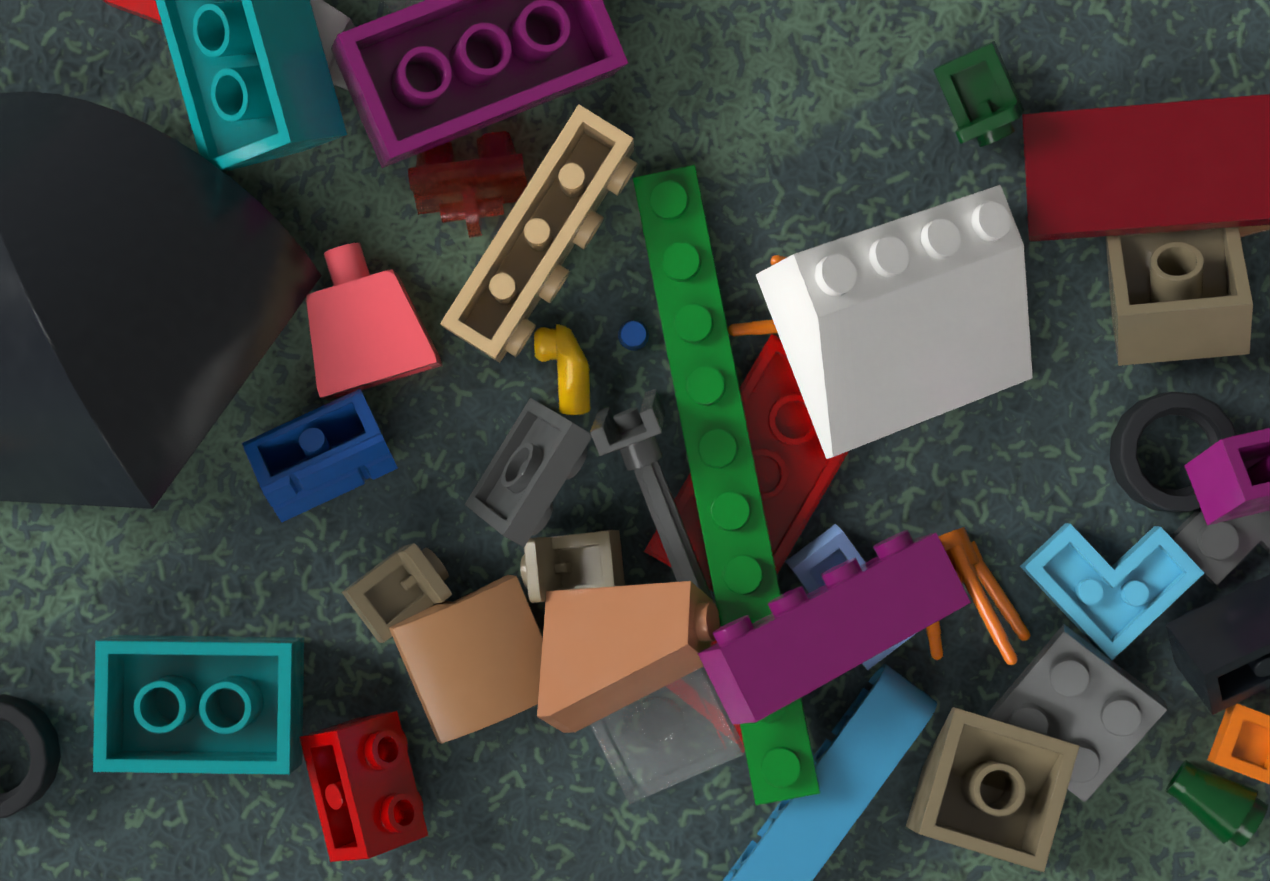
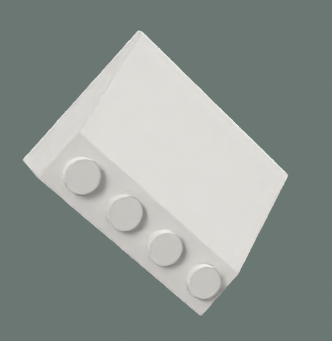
M1001 185L795 253L756 274L826 459L1033 378L1024 244Z

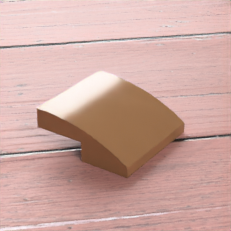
M506 575L453 602L445 600L389 627L437 742L442 744L473 733L538 704L543 638L517 576Z

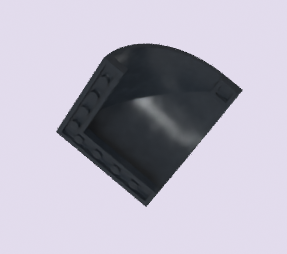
M33 91L0 93V501L153 509L322 275L284 226L250 193L207 159L176 139L144 122L116 110L60 94Z

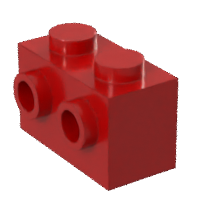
M397 711L355 718L299 737L330 862L370 859L429 836L423 815V801L417 791L408 756L407 738L401 728Z

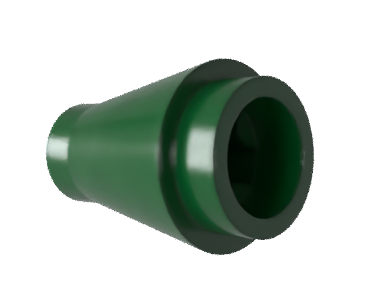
M1187 760L1180 765L1166 788V792L1186 807L1220 842L1225 844L1231 841L1240 848L1246 845L1255 834L1268 810V804L1257 798V790L1198 768Z

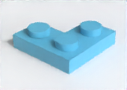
M1065 523L1020 565L1026 574L1089 641L1111 660L1122 652L1204 574L1197 564L1160 526H1154L1113 566H1110L1072 524Z

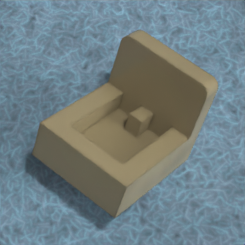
M619 530L530 538L524 547L525 554L521 559L520 571L522 581L528 589L531 603L546 602V591L625 586Z
M414 543L397 549L341 592L379 643H384L392 637L389 627L428 609L433 604L442 603L452 595L450 589L444 583L449 578V575L440 559L430 549L425 547L423 550H420Z

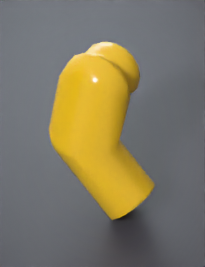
M556 324V328L552 329L546 327L538 328L534 332L535 358L541 362L557 360L559 412L566 415H581L590 412L589 364L572 330L560 324Z

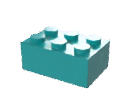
M114 635L96 640L93 772L290 775L302 765V746L299 737L303 736L304 638Z

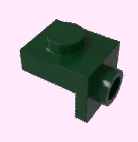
M995 41L933 69L958 125L955 133L960 144L976 138L979 147H983L1015 132L1011 122L1021 117L1024 108Z

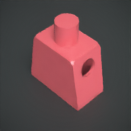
M360 243L342 245L324 253L333 287L306 295L316 385L320 398L332 400L358 389L365 390L442 366L440 356L399 275L393 269L370 275Z

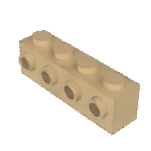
M578 104L440 324L499 363H501L507 352L517 357L536 327L534 323L528 320L541 298L551 303L566 281L570 271L564 268L562 264L576 244L580 248L585 249L600 227L604 217L598 214L596 210L608 191H611L618 196L638 165L637 162L630 159L634 152V138Z

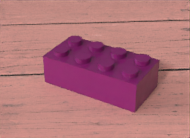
M425 0L339 33L331 47V51L381 168L609 78L628 64L603 0Z

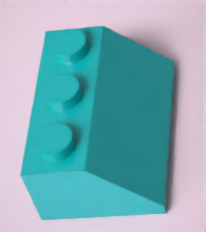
M155 0L199 155L221 171L226 172L303 152L347 135L310 0Z

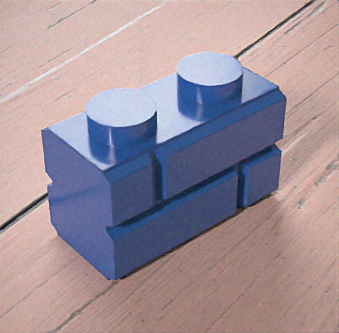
M361 389L242 443L263 494L281 522L365 484L366 479L371 478L374 480L398 469Z

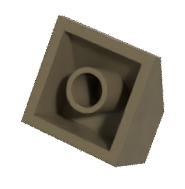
M1238 227L1105 236L1112 323L1118 366L1250 354L1253 301Z
M953 707L923 765L905 827L926 837L1044 872L1080 746Z

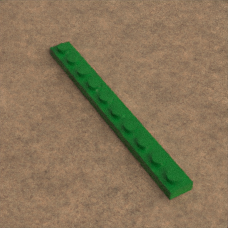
M695 165L634 177L633 182L719 613L720 626L722 627L746 615L749 616L753 624L772 613L767 603L780 596L781 591ZM802 697L758 722L740 724L756 805L820 794Z

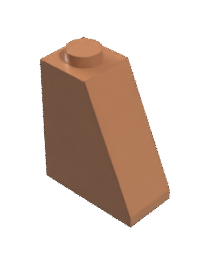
M691 581L546 591L537 717L563 733L577 732L703 667V664L697 653L710 647L711 641H716L713 632L720 628L719 613L715 603Z

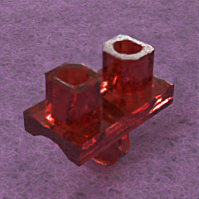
M507 131L485 133L477 138L479 159L455 162L454 149L450 141L417 154L416 167L408 168V177L418 215L440 212L442 223L466 220L469 238L481 237L483 235L481 218L505 215L504 204L517 202L528 185L522 153H516L511 136Z

